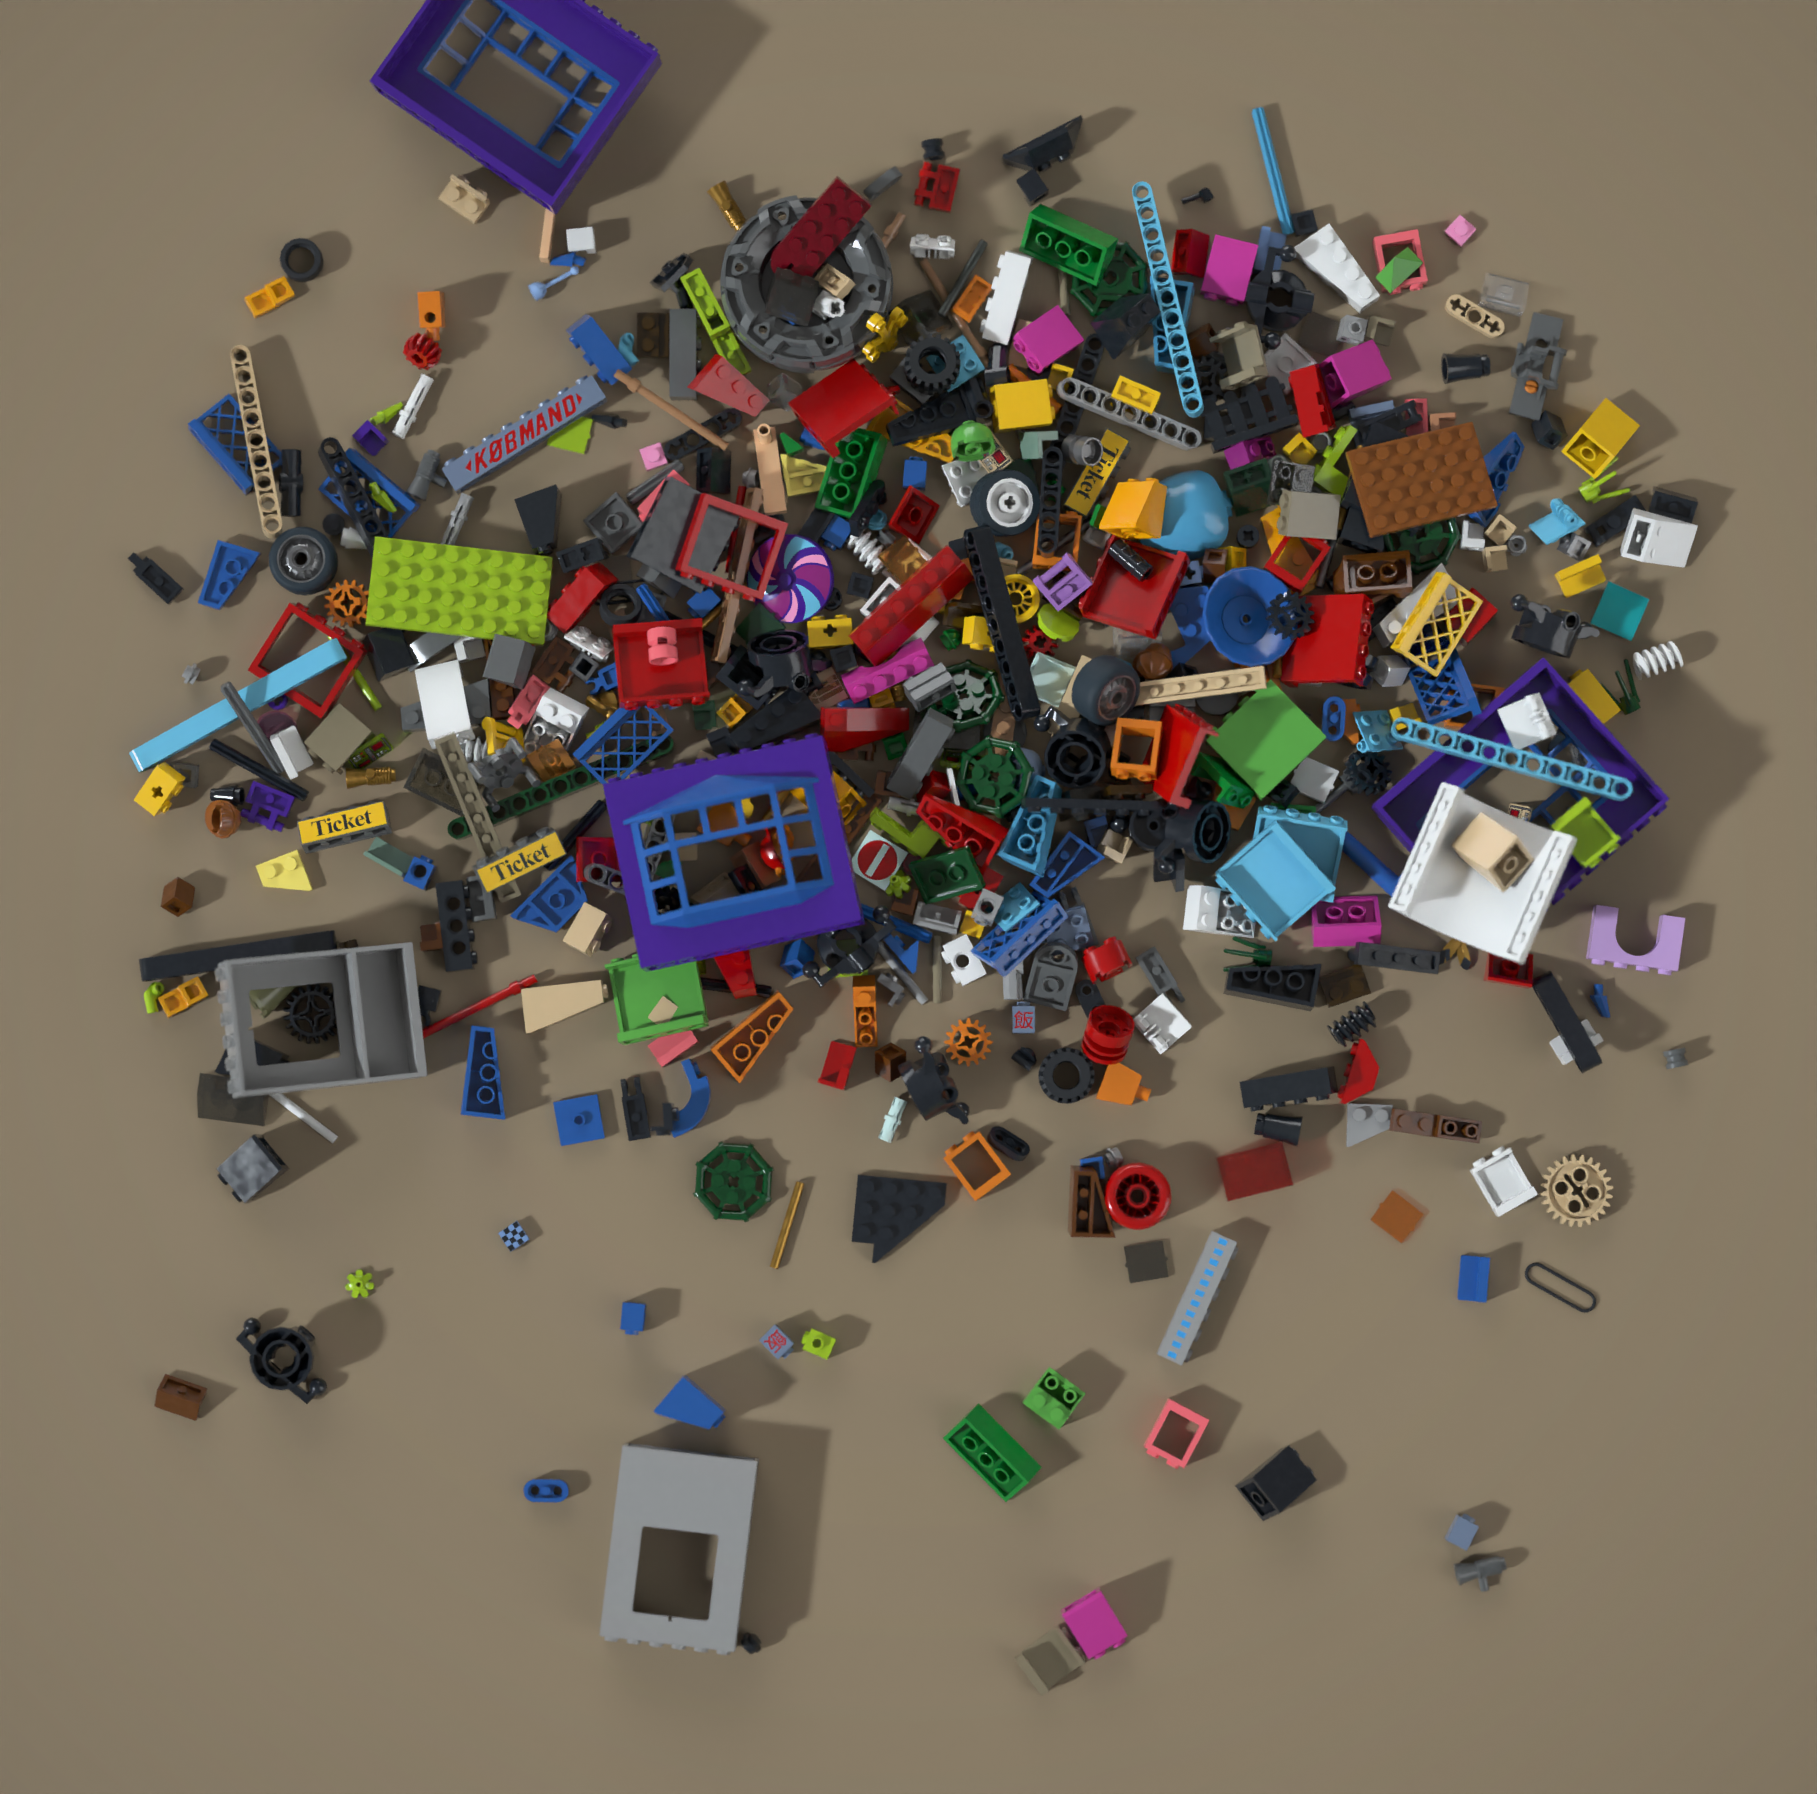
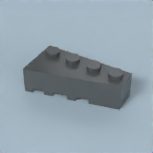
M487 678L464 686L471 727H480L485 717L493 718L489 679ZM421 701L401 708L402 730L405 733L426 731Z

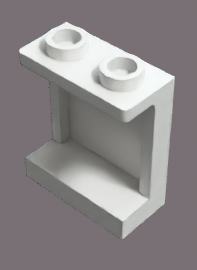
M1504 1146L1494 1150L1491 1158L1485 1160L1482 1157L1472 1163L1474 1167L1470 1169L1493 1212L1498 1217L1538 1195L1515 1159L1511 1147L1505 1149Z

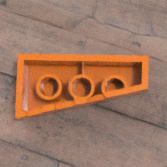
M776 991L710 1047L711 1051L739 1084L793 1010V1007L779 991Z

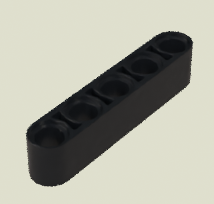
M1057 447L1047 448L1043 453L1038 551L1044 558H1052L1058 551L1063 454ZM1050 455H1056L1059 460L1056 463H1050L1047 461V458ZM1055 477L1058 482L1054 485H1049L1046 483V479ZM1048 498L1056 500V504L1053 507L1046 506L1044 502ZM1047 520H1052L1055 522V526L1048 529L1043 526V523ZM1045 542H1051L1054 547L1047 551L1042 548V545Z
M1548 971L1534 978L1532 988L1580 1072L1583 1074L1602 1064L1603 1062L1553 973Z

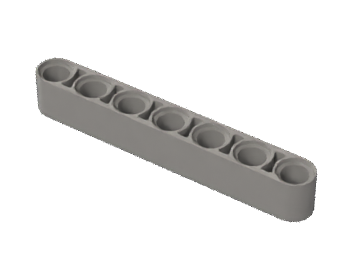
M1069 377L1057 385L1056 392L1061 399L1180 449L1191 450L1201 443L1202 437L1198 430L1154 411L1152 415L1112 398L1111 393ZM1065 383H1069L1072 386V394H1067L1064 391ZM1086 391L1093 395L1092 403L1084 399ZM1106 400L1112 402V411L1106 410L1104 406ZM1126 409L1132 410V420L1126 418L1124 414ZM1146 417H1150L1153 420L1154 425L1152 428H1148L1145 425ZM1167 425L1171 426L1174 430L1172 437L1165 433ZM1186 434L1193 436L1194 443L1192 445L1187 444L1185 441Z

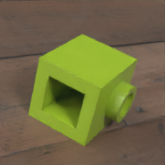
M812 1328L810 1332L805 1331L801 1343L804 1344L803 1350L827 1360L837 1338Z

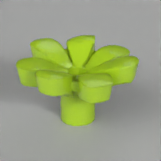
M898 870L895 875L890 877L886 894L892 896L895 893L897 899L902 898V891L908 893L911 889L907 885L912 882L911 877L904 876V871Z
M357 1269L355 1276L352 1273L348 1274L347 1280L350 1283L345 1285V1289L347 1291L352 1290L351 1296L353 1298H358L359 1294L363 1298H367L369 1296L367 1290H373L375 1287L374 1283L369 1282L372 1279V1274L366 1273L363 1275V1270Z

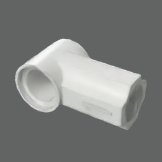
M825 290L821 291L810 306V309L824 320L827 317H841L845 312L844 302Z

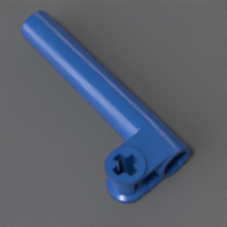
M1346 831L1342 852L1387 894L1393 897L1402 874L1400 876L1396 875L1353 835Z

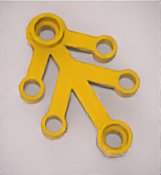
M898 306L891 312L887 326L884 318L878 313L873 314L866 324L869 330L873 333L877 332L879 335L873 341H869L862 349V353L872 363L879 358L882 351L884 353L891 352L898 344L897 331L908 321V317L904 315V311Z

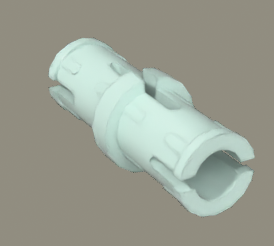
M894 1097L888 1115L884 1117L886 1120L878 1136L879 1139L889 1143L892 1142L897 1126L902 1122L900 1119L907 1101Z

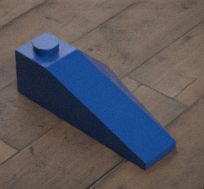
M1516 432L1509 434L1483 457L1498 506L1467 515L1482 527H1487L1501 505L1498 502L1502 491L1506 492L1509 486L1506 482L1510 472L1515 471L1525 448Z

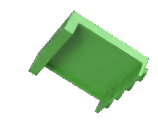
M1271 679L1266 683L1267 689L1254 690L1256 693L1251 698L1246 696L1238 704L1240 709L1237 712L1233 713L1231 711L1222 719L1224 724L1219 729L1213 728L1214 731L1219 733L1218 737L1207 733L1206 737L1208 739L1205 742L1255 792V796L1260 801L1326 739L1324 733Z
M634 954L631 959L616 958L612 959L611 963L604 965L609 970L620 1031L617 1034L618 1043L629 1045L709 1026L697 961L646 972L640 968L638 954ZM664 996L678 1006L669 1022L655 1024L648 1016Z

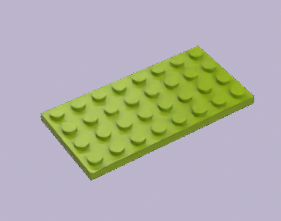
M375 536L366 626L493 640L494 635L499 634L524 640L533 645L544 646L553 557Z

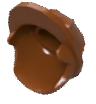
M1151 643L1146 649L1140 651L1135 656L1132 667L1137 675L1151 681L1163 679L1173 668L1170 649L1162 643Z
M213 801L208 805L205 812L207 828L216 837L222 839L229 838L239 829L242 822L241 812L229 801Z

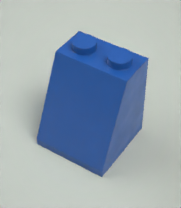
M684 1375L654 1410L658 1415L710 1429L712 1425L717 1428L726 1417L723 1415L726 1409L687 1375Z

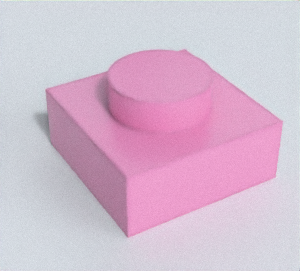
M1459 215L1444 233L1461 247L1476 231V228Z
M660 442L640 449L647 472L668 464Z

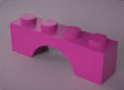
M920 637L901 646L899 652L889 661L876 667L859 666L841 675L855 704L926 670L928 667L934 666Z

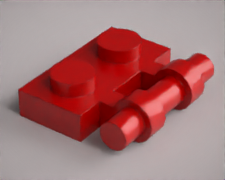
M924 162L923 168L919 171L918 175L920 178L918 189H915L914 205L922 207L924 199H929V209L951 213L960 169L939 164L937 172H932V163ZM929 180L935 181L933 191L926 190Z

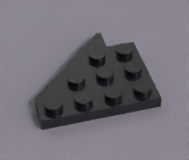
M858 1175L852 1242L874 1244L872 1263H876L945 1206L947 1183Z

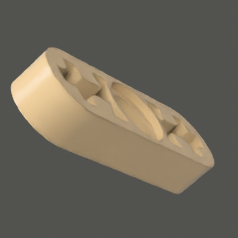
M1455 294L1446 301L1445 309L1449 315L1483 335L1495 339L1503 333L1504 323L1500 318L1463 296ZM1457 300L1460 302L1459 306L1461 308L1465 309L1466 305L1470 308L1467 309L1463 317L1461 315L1463 313V310L1457 308L1456 310H1452V304L1450 302L1454 303ZM1471 311H1478L1480 313L1481 320L1479 322L1470 321L1469 313ZM1485 316L1489 318L1486 321L1488 324H1498L1497 329H1499V332L1495 330L1494 333H1491V327L1486 324L1483 328L1480 327L1485 320Z

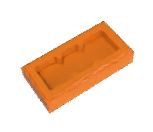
M975 274L951 311L970 323L992 291V285Z

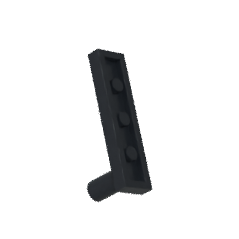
M1356 942V947L1349 949L1347 957L1350 961H1354L1355 965L1438 974L1440 952Z

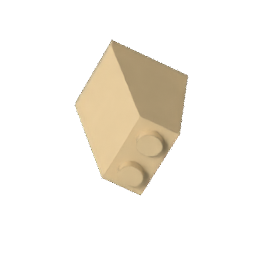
M1482 812L1471 821L1470 825L1451 845L1461 859L1503 893L1534 860L1518 836Z

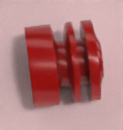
M1101 1005L1094 1008L1089 1014L1082 1038L1081 1048L1083 1053L1089 1059L1099 1064L1113 1065L1122 1062L1127 1055L1129 1042L1134 1031L1135 1022L1132 1016L1117 1006Z

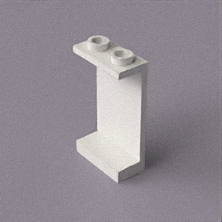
M453 660L416 669L415 675L427 739L431 748L437 749L434 739L454 731L460 744L476 739L471 728L462 681L463 671L459 661Z

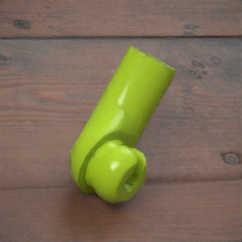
M153 982L144 992L147 1014L158 1012L156 1000L164 991V985L161 982Z

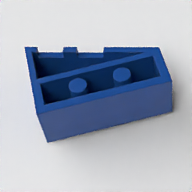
M585 314L566 329V332L571 336L569 338L570 342L576 349L580 347L584 352L582 357L590 366L594 365L599 372L596 374L604 384L608 382L610 385H613L618 381L614 377L618 369L625 374L632 370L628 362L590 315Z
M1069 831L1047 860L1043 878L1036 875L1029 887L1048 899L1104 860L1105 857Z

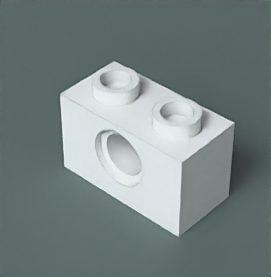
M967 934L943 945L944 951L941 954L946 964L951 963L954 969L951 974L956 984L961 982L962 986H965L987 975L980 959L975 957L970 951L973 949V946ZM958 956H967L969 964L963 968L959 967L956 964Z

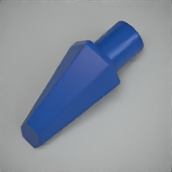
M577 251L554 257L550 265L572 267L573 264L584 267L586 258L577 256Z
M1594 984V995H1590V998L1601 1017L1610 1018L1607 996L1603 995V984Z

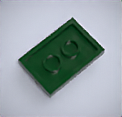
M969 846L916 860L908 865L926 905L977 891L986 886Z

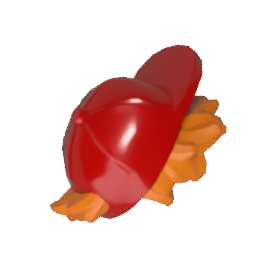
M785 824L784 831L788 849L792 850L795 837L792 835L790 827ZM776 826L765 828L767 836L761 841L759 848L760 857L767 866L776 871V876L781 877L786 873Z

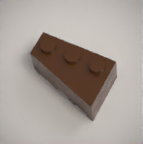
M1071 1165L1068 1232L1070 1236L1116 1238L1095 1168L1093 1166Z

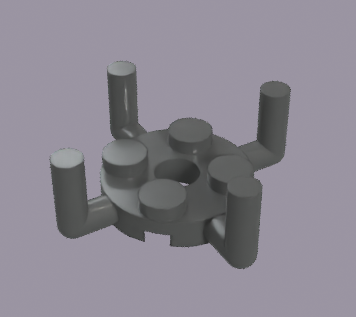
M514 737L508 740L505 748L495 750L494 755L490 757L489 755L485 756L481 762H470L468 764V769L479 784H484L485 788L482 792V797L493 812L500 809V805L492 795L495 788L511 787L518 774H524L533 787H538L541 783L529 766L523 765L521 759H524L527 754Z

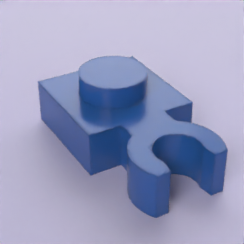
M615 663L598 670V678L591 677L585 682L587 685L591 683L596 685L595 689L589 692L591 695L599 694L603 687L606 692L617 688Z

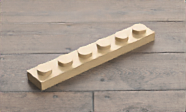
M1258 666L1140 682V693L1135 706L1267 689L1265 667Z

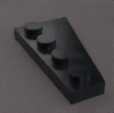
M961 384L950 392L946 391L939 395L938 398L922 404L916 410L909 411L887 423L886 430L894 447L953 432L965 421L972 420L976 422L964 387Z

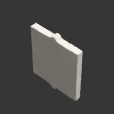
M1307 757L1299 764L1298 769L1294 770L1295 775L1291 784L1300 790V794L1324 804L1330 790L1334 789L1333 784L1339 771Z
M947 768L946 775L951 790L952 804L960 806L952 768Z

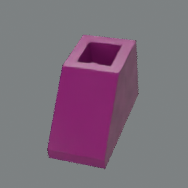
M1271 437L1243 441L1224 450L1231 471L1258 465L1277 455Z

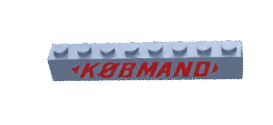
M593 376L581 377L576 381L577 385L574 387L562 389L557 393L558 397L551 401L547 399L541 402L537 410L525 412L516 423L512 424L510 422L504 425L500 433L495 436L493 434L488 435L482 440L483 443L476 448L471 446L463 452V456L458 459L454 457L445 462V467L442 468V471L456 493L463 492L582 416L606 403L607 398Z

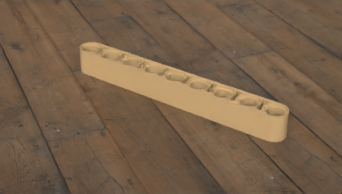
M237 345L232 348L230 358L262 529L267 538L276 539L282 534L283 526L251 355L246 346ZM244 354L246 359L244 361H237L235 356ZM248 375L250 380L248 382H241L239 377ZM252 396L254 401L252 403H245L243 398ZM250 417L258 419V422L254 425L248 424L246 421ZM254 438L262 440V443L258 446H254L250 442ZM258 459H263L267 462L263 467H258L254 463ZM262 480H267L271 483L267 488H261L258 484ZM267 501L274 503L272 509H265L262 505ZM271 522L278 525V528L274 531L266 528Z

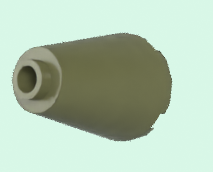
M296 986L250 990V1003L255 1010L259 1008L261 1012L263 1011L260 1016L265 1019Z

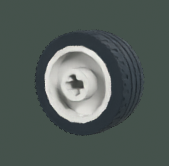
M1010 469L993 471L983 476L974 486L970 497L971 515L978 526H989L994 536H1015L1030 528L1038 517L1040 495L1033 481L1023 473Z

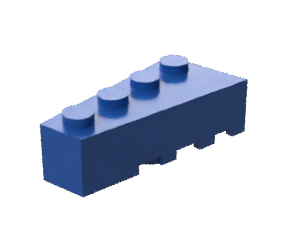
M471 1026L461 1115L505 1120L494 1028Z

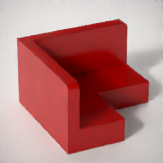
M831 1041L818 1083L845 1091L857 1047Z

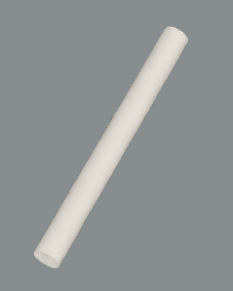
M282 1093L270 1094L272 1098L332 1144L338 1138L337 1135Z

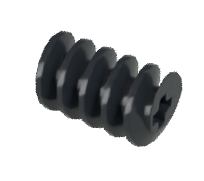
M1363 1001L1364 1009L1358 1005L1355 1007L1356 1014L1348 1011L1349 1019L1342 1015L1340 1017L1341 1024L1336 1020L1333 1021L1334 1029L1327 1025L1329 1032L1338 1044L1346 1047V1039L1353 1043V1034L1362 1037L1361 1029L1367 1033L1369 1032L1368 1024L1374 1028L1377 1027L1375 1015L1365 1001Z

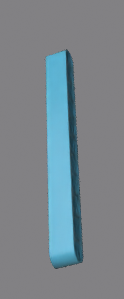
M1141 181L1133 186L1132 195L1179 393L1185 413L1192 418L1198 417L1203 413L1204 404L1151 186L1147 182ZM1141 190H1147L1149 192L1148 195L1144 198H1139L1137 196L1138 192ZM1152 211L1154 214L1150 219L1142 218L1143 213ZM1157 232L1159 235L1155 240L1147 239L1148 234ZM1156 253L1164 255L1160 261H1153L1152 257ZM1167 274L1169 278L1166 282L1161 283L1157 281L1158 276ZM1166 295L1174 297L1173 301L1169 304L1162 302ZM1171 316L1179 318L1175 325L1167 323ZM1177 337L1184 339L1183 344L1180 346L1172 344L1173 340ZM1180 359H1188L1189 363L1186 367L1181 368L1177 365ZM1186 380L1194 381V385L1189 389L1182 387L1183 382ZM1191 401L1199 403L1198 408L1195 410H1189L1187 406Z
M334 638L238 691V694L250 712L341 663L347 659V656L338 639ZM225 698L129 752V755L139 773L144 772L233 723L239 717Z
M1408 718L1396 719L1391 727L1392 736L1400 741L1609 799L1622 801L1632 792V785L1625 778ZM1400 723L1405 724L1408 732L1406 734L1397 733L1396 725ZM1422 729L1429 732L1430 737L1428 740H1421L1418 738L1417 732ZM1441 736H1448L1451 739V745L1447 747L1442 746L1439 738ZM1463 742H1470L1473 745V751L1469 753L1464 752L1461 744ZM1485 748H1492L1495 751V757L1492 759L1486 758L1483 750ZM1507 754L1515 755L1517 763L1514 765L1508 764L1505 756ZM1529 760L1537 761L1539 769L1536 771L1530 770L1527 762ZM1551 766L1559 767L1561 775L1553 777L1549 773V768ZM1573 772L1581 773L1583 777L1581 783L1573 782L1571 779ZM1595 778H1601L1604 781L1605 787L1603 789L1595 788L1593 785ZM1617 784H1622L1626 787L1627 793L1625 795L1616 793L1615 786Z

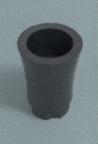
M1442 354L1441 370L1445 384L1490 375L1491 364L1487 354Z
M1258 1113L1254 1134L1263 1135L1264 1138L1278 1140L1297 1147L1303 1116H1283L1269 1113L1265 1115Z

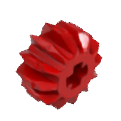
M416 333L405 342L403 354L406 356V360L412 363V366L416 365L419 370L423 368L428 371L437 365L442 350L438 347L439 343L433 341V337L429 338L425 333L423 335Z
M1036 625L1032 626L1034 633L1029 630L1025 631L1029 638H1022V642L1028 644L1024 646L1025 651L1030 650L1027 658H1031L1033 654L1036 655L1037 651L1045 655L1048 653L1054 657L1055 653L1050 648L1058 649V644L1051 643L1056 641L1055 639L1047 636L1042 630L1038 631ZM1037 638H1041V641L1045 640L1043 648H1039V645L1035 647L1034 644Z

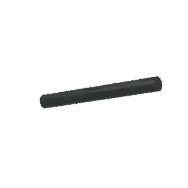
M980 240L938 311L937 314L945 318L988 245L984 240Z

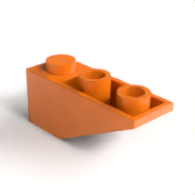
M875 975L853 976L855 1047H878Z

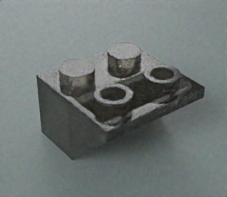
M1273 460L1267 504L1280 507L1279 500L1283 490L1312 493L1315 466Z

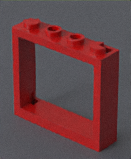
M702 493L675 570L680 571V576L693 580V577L702 579L701 584L714 587V584L722 586L721 591L732 595L735 592L743 594L742 598L752 602H755V599L762 600L788 523ZM708 506L776 530L756 590L688 566Z
M297 602V604L289 603L248 668V671L260 679L272 673L261 664L293 613L330 638H337L339 643L352 651L354 655L324 703L321 705L297 688L285 693L286 696L321 719L326 718L368 651L363 648L364 644L359 640L347 638L345 636L346 632L337 626L332 628L326 624L328 620L321 615L316 614L314 616L309 613V608L300 602Z

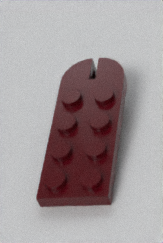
M836 176L773 250L771 268L774 274L779 277L788 265L792 263L793 266L790 270L782 274V281L791 285L806 282L871 208L872 204Z

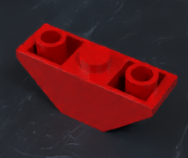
M1358 1039L1357 1043L1353 1042L1350 1055H1353L1351 1064L1347 1063L1343 1075L1347 1077L1345 1085H1340L1337 1098H1340V1104H1347L1374 1089L1380 1067L1364 1039Z

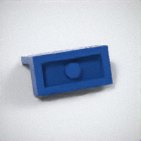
M1461 1255L1458 1300L1487 1303L1490 1258Z

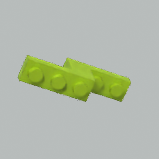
M700 267L680 277L718 355L723 356L743 376L752 372Z
M1351 425L1338 429L1334 435L1336 440L1332 445H1328L1322 453L1323 459L1319 464L1316 463L1309 472L1311 476L1308 479L1310 483L1324 493L1341 495V498L1345 491L1348 477L1333 466L1358 431Z
M877 807L870 814L869 820L872 821L871 824L876 829L886 831L894 842L898 844L901 842L907 846V850L916 857L919 855L924 858L939 838L941 843L949 848L944 843L946 840L937 831H933L923 819L910 832Z

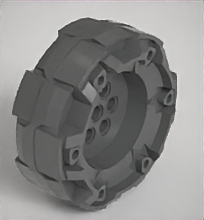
M794 195L764 205L757 210L758 214L749 218L740 227L724 254L720 292L723 308L730 326L739 340L753 354L782 370L796 373H814V371L828 370L849 362L855 356L862 354L863 347L869 341L871 342L876 339L878 333H873L866 327V324L875 313L881 315L884 321H886L892 303L893 274L890 259L882 240L872 225L862 217L821 264L825 266L828 263L856 284L842 299L845 312L841 317H827L824 320L810 311L809 306L823 290L813 281L817 273L814 272L806 281L813 285L812 290L806 292L801 289L802 284L790 285L788 288H782L779 285L782 280V274L790 270L793 266L792 263L788 265L779 277L774 274L771 268V255L775 247L818 199L815 197L798 199ZM785 214L786 218L784 220L778 218V216ZM739 265L744 267L741 272L736 271V267ZM791 299L798 300L799 305L797 308L800 310L799 315L803 317L796 325L790 324L776 311L781 304L788 303Z

